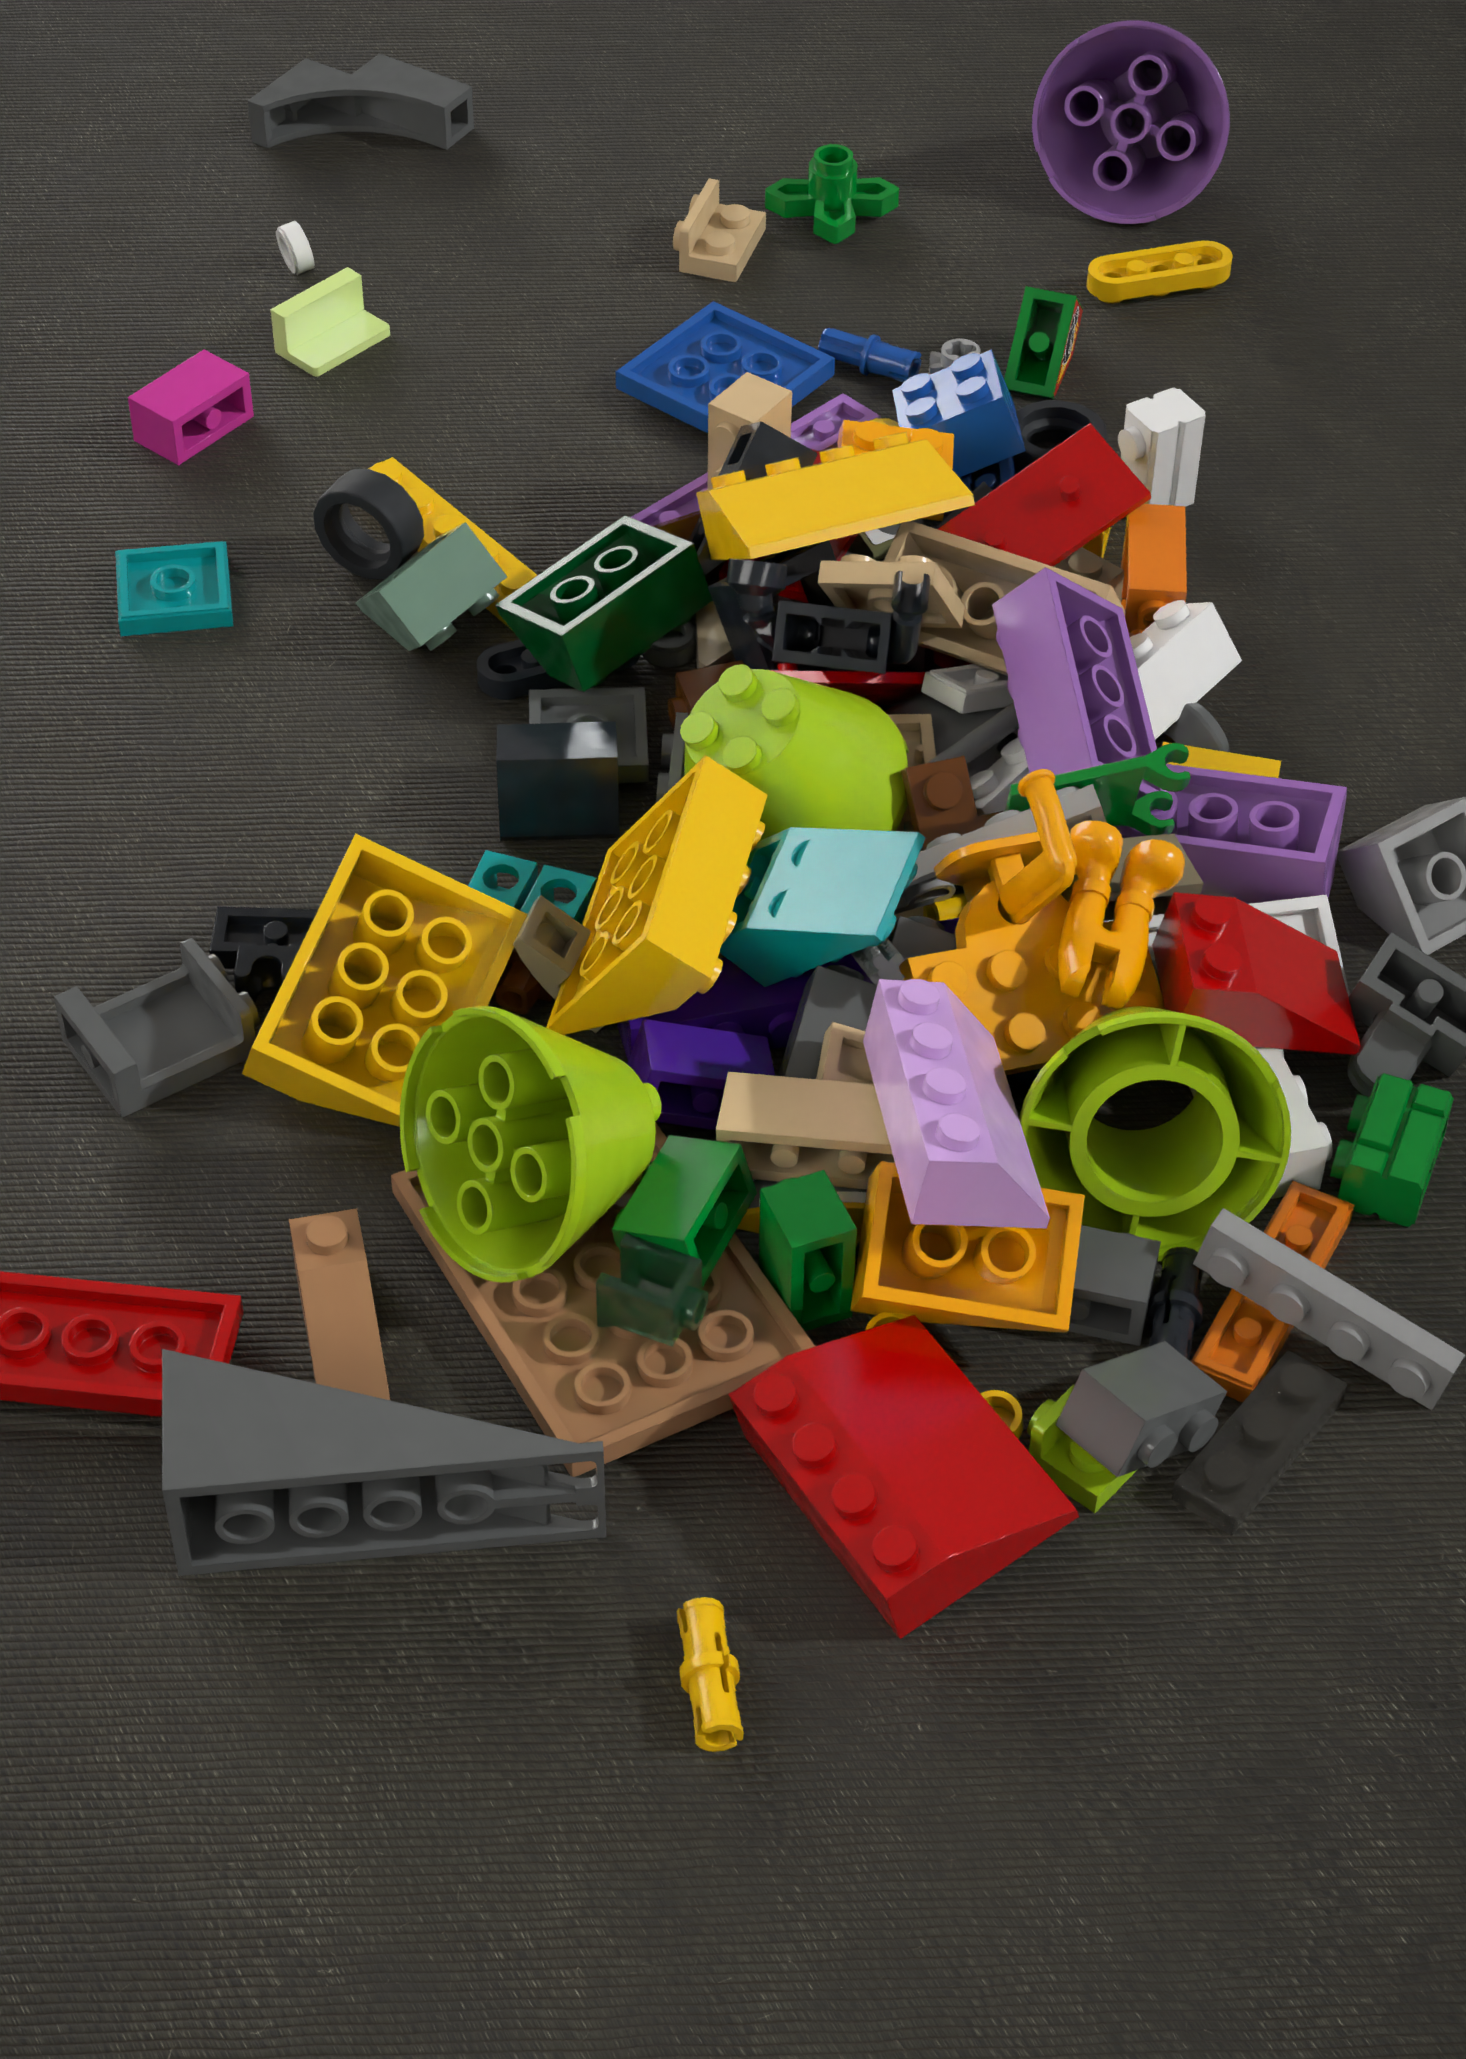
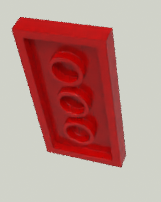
M0 1271V1400L162 1417V1349L229 1364L244 1314L242 1298L240 1295Z

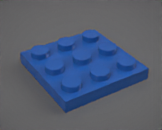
M713 301L616 371V389L708 433V403L746 372L791 390L793 407L834 376L835 358Z

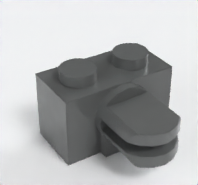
M1391 932L1349 995L1353 1017L1369 1026L1360 1041L1361 1047L1358 1053L1351 1055L1349 1059L1347 1074L1352 1085L1362 1095L1369 1097L1377 1076H1380L1382 1073L1410 1080L1423 1060L1450 1077L1466 1057V978Z

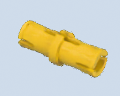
M695 1598L683 1603V1609L678 1608L677 1623L679 1624L684 1650V1662L680 1666L681 1687L685 1692L689 1693L692 1703L696 1745L705 1751H725L737 1746V1740L742 1741L744 1738L735 1693V1686L740 1680L739 1665L734 1655L730 1654L727 1644L723 1605L714 1598Z

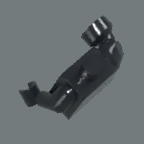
M729 558L726 583L737 593L740 608L746 611L743 621L754 631L757 636L756 641L773 652L772 661L886 674L887 663L906 664L915 656L919 644L922 614L928 609L930 576L924 573L923 582L908 584L902 581L903 571L896 572L891 603L894 610L893 613L779 601L778 605H775L772 598L786 587L788 565Z

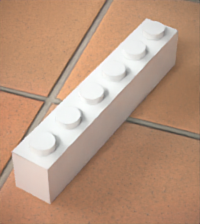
M1177 600L1168 603L1154 614L1153 619L1155 621L1142 633L1130 637L1155 740L1179 719L1187 703H1196L1242 661L1212 602L1186 604L1184 600ZM1019 738L1012 740L1001 750L1002 757L988 770L978 772L970 777L978 816L1005 811L1011 784L1019 783L1024 776L1029 774L1025 751Z

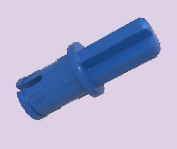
M826 328L821 335L818 345L819 351L834 357L836 360L858 366L860 373L866 376L871 372L904 382L908 378L917 375L921 367L920 352L882 342L881 338L875 334L866 339L834 328Z

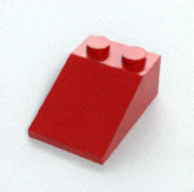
M1173 893L1152 944L1165 1010L1199 1016L1214 1021L1234 1031L1253 1047L1352 1055L1358 1053L1361 1045L1336 950L1236 897Z

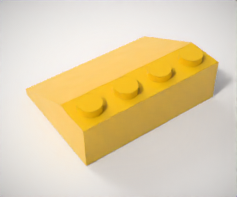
M907 432L873 439L875 450L857 455L854 453L853 444L819 452L821 459L819 464L801 468L798 457L766 464L767 476L746 481L744 470L711 477L713 489L696 492L711 560H729V558L754 559L974 506L973 493L928 440L909 442Z
M705 755L607 850L582 923L591 933L571 975L561 984L546 1028L566 1035L678 1009L696 992L705 994L713 986L723 967V961L718 958L721 945L728 938L737 921V914L732 911L736 897L745 888L752 870L746 865L749 854L756 847L765 830V824L760 819L768 796L766 793Z
M355 833L251 1047L242 1074L299 1101L400 1127V1102L403 1082L410 1058L418 1042L429 1027L441 1025L453 1015L452 1011L468 1007L488 1006L514 949L513 943L528 914Z

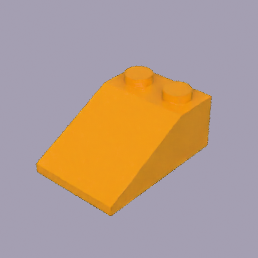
M880 1161L868 1178L850 1311L878 1315L882 1312L915 1315L920 1322L1066 1333L1069 1331L1085 1195L1041 1188L1050 1216L1047 1229L911 1224L895 1163Z

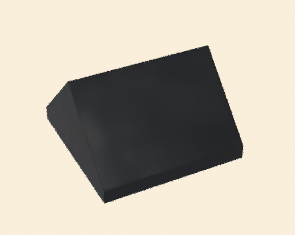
M616 721L497 725L496 764L500 841L620 838Z

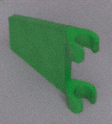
M1169 743L1145 756L1055 775L1054 787L1057 791L1072 786L1081 789L1093 784L1102 806L1106 823L1114 826H1130L1147 836L1171 834L1175 826L1174 820L1170 818L1159 820L1150 811L1156 809L1167 811L1171 809L1173 804L1172 795L1165 791H1154L1137 800L1136 798L1142 779L1170 792H1178L1185 789L1191 778L1190 773L1187 771L1173 772L1168 769L1166 764L1170 762L1185 763L1188 759L1189 751L1183 744ZM1018 783L1011 784L1005 811L1018 810L1022 812L1030 809L1027 797L1021 796L1018 792Z

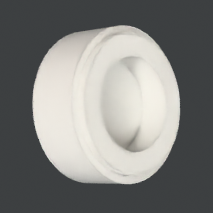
M296 221L279 226L276 231L278 246L291 272L298 275L313 269L315 264L312 250L301 226Z

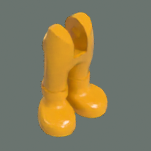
M1097 820L1084 821L1076 824L1070 830L1071 840L1077 857L1075 874L1078 880L1073 884L1069 900L1071 904L1064 920L1059 944L1058 975L1060 989L1063 994L1077 998L1090 971L1091 961L1108 965L1109 968L1104 982L1101 1005L1119 1010L1129 1001L1141 979L1148 951L1149 923L1152 920L1155 908L1153 899L1172 889L1182 879L1185 857L1178 847L1164 840H1146L1133 847L1123 863L1120 877V895L1116 900L1111 931L1103 928V922L1111 893L1110 882L1117 870L1122 853L1123 838L1116 827L1106 822Z

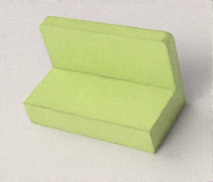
M348 267L270 309L275 353L315 377L324 374L390 336L389 324L364 310L361 275Z

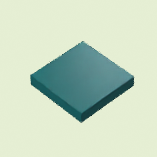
M226 541L115 551L118 623L121 636L234 626Z

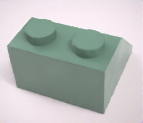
M465 522L438 536L359 599L356 605L365 615L408 651L421 647L424 644L431 651L457 631L451 622L468 609L472 616H475L493 603L500 596L494 587L507 578V575Z

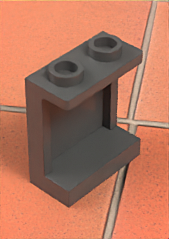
M192 937L180 942L182 966L179 969L93 1007L77 986L54 996L62 1041L121 1118L247 1060L256 1039L254 1027L260 1025V1018L253 1000L245 991L236 992L229 983L227 973L219 958L213 953L206 955Z

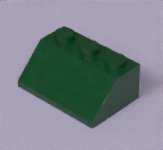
M625 515L496 604L499 615L550 677L585 692L589 688L603 683L610 673L631 658L648 651L652 643L675 627L689 622L697 611L713 600L694 543Z

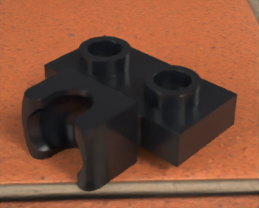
M217 906L209 953L215 954L224 968H234L236 992L245 991L255 1004L261 992L271 989L280 990L318 909Z

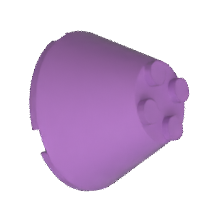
M1126 20L1105 24L1088 31L1067 45L1054 59L1043 76L1036 94L1032 114V133L1035 150L1038 152L1041 163L1049 177L1048 180L1054 189L1067 202L1083 213L1103 221L1119 224H1138L1154 221L1190 203L1203 191L1216 173L1225 153L1230 129L1227 93L1222 78L1208 55L1195 42L1179 31L1162 24L1142 20Z

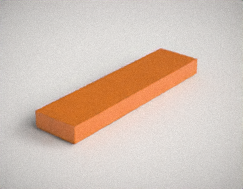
M1292 1181L1264 1233L1325 1269L1352 1219L1355 1205ZM1232 1288L1191 1362L1227 1391L1225 1396L1251 1406L1294 1326L1278 1320L1269 1310Z

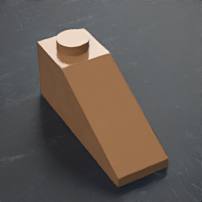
M357 1208L289 1219L295 1270L315 1384L390 1400Z

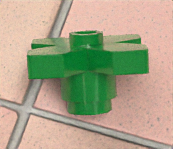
M827 144L817 148L814 152V157L809 161L808 179L782 178L765 189V208L783 218L814 216L813 234L830 243L837 244L855 233L856 216L882 217L897 208L899 205V187L880 177L857 179L858 165L855 159H853L852 151L843 145Z

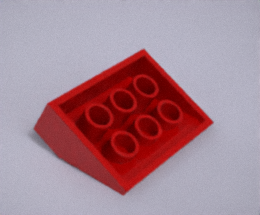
M915 1315L787 1355L728 1394L745 1438L899 1639L1079 1517L1074 1505Z

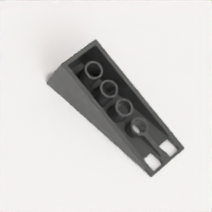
M162 1349V1491L179 1576L606 1537L603 1441L571 1442ZM587 1461L596 1463V1474L588 1478H577L548 1471V1465ZM573 1502L576 1503V1506L596 1505L598 1516L593 1520L586 1521L558 1516L550 1513V1504Z

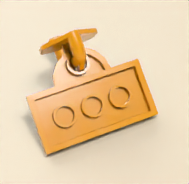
M1048 769L1030 772L1020 780L1017 788L1021 796L1027 797L1038 832L986 840L964 846L948 854L934 867L937 879L963 886L967 899V904L961 910L955 929L957 949L910 957L899 965L900 972L905 977L904 981L922 979L928 982H944L994 1037L1005 1075L1043 1068L1055 1053L1099 1017L1115 1010L1101 1005L1104 982L1109 968L1108 965L1091 961L1090 971L1077 998L1063 994L1060 989L1058 951L1064 920L1070 907V903L1061 893L1074 880L1077 857L1063 809L1054 787L1056 777ZM1113 921L1103 922V928L1111 931ZM1149 949L1141 979L1133 995L1123 1008L1146 1006L1165 1009Z

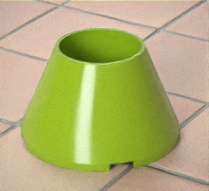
M1146 1006L1127 1007L1109 1012L1093 1021L1050 1058L1033 1081L1024 1100L1019 1118L1040 1187L1085 1195L1081 1223L1083 1226L1117 1233H1130L1137 1237L1161 1241L1158 1261L1162 1260L1163 1254L1167 1250L1175 1247H1187L1199 1252L1211 1224L1223 1208L1250 1223L1275 1193L1283 1177L1291 1146L1290 1113L1284 1092L1271 1066L1257 1049L1234 1031L1214 1021L1190 1014ZM1169 1080L1187 1085L1197 1091L1190 1104L1178 1116L1154 1128L1122 1130L1107 1126L1093 1118L1100 1106L1110 1096L1138 1082Z

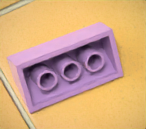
M879 979L863 1044L911 1224L1047 1229L1050 1216L994 1037L944 982H928L922 979H909L906 981Z

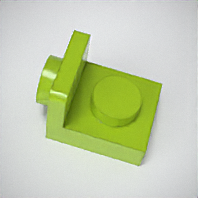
M1074 1384L1056 1402L1052 1399L1046 1400L1032 1416L1027 1428V1434L1031 1436L1029 1453L1061 1491L1093 1513H1096L1136 1471L1116 1477L1056 1426L1057 1420L1075 1386Z

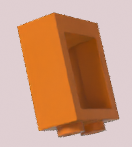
M1143 504L1127 515L1121 569L1124 570L1121 604L1126 611L1124 616L1129 637L1142 633L1155 621L1153 619L1154 614L1161 607L1177 600H1184L1186 602L1185 506Z

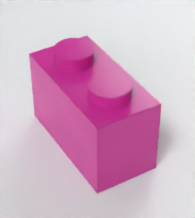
M205 349L128 397L134 441L177 465L182 464L254 417L249 373Z

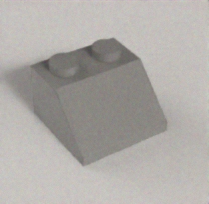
M1466 797L1424 805L1338 850L1337 858L1357 907L1388 934L1392 932L1427 955L1466 934Z

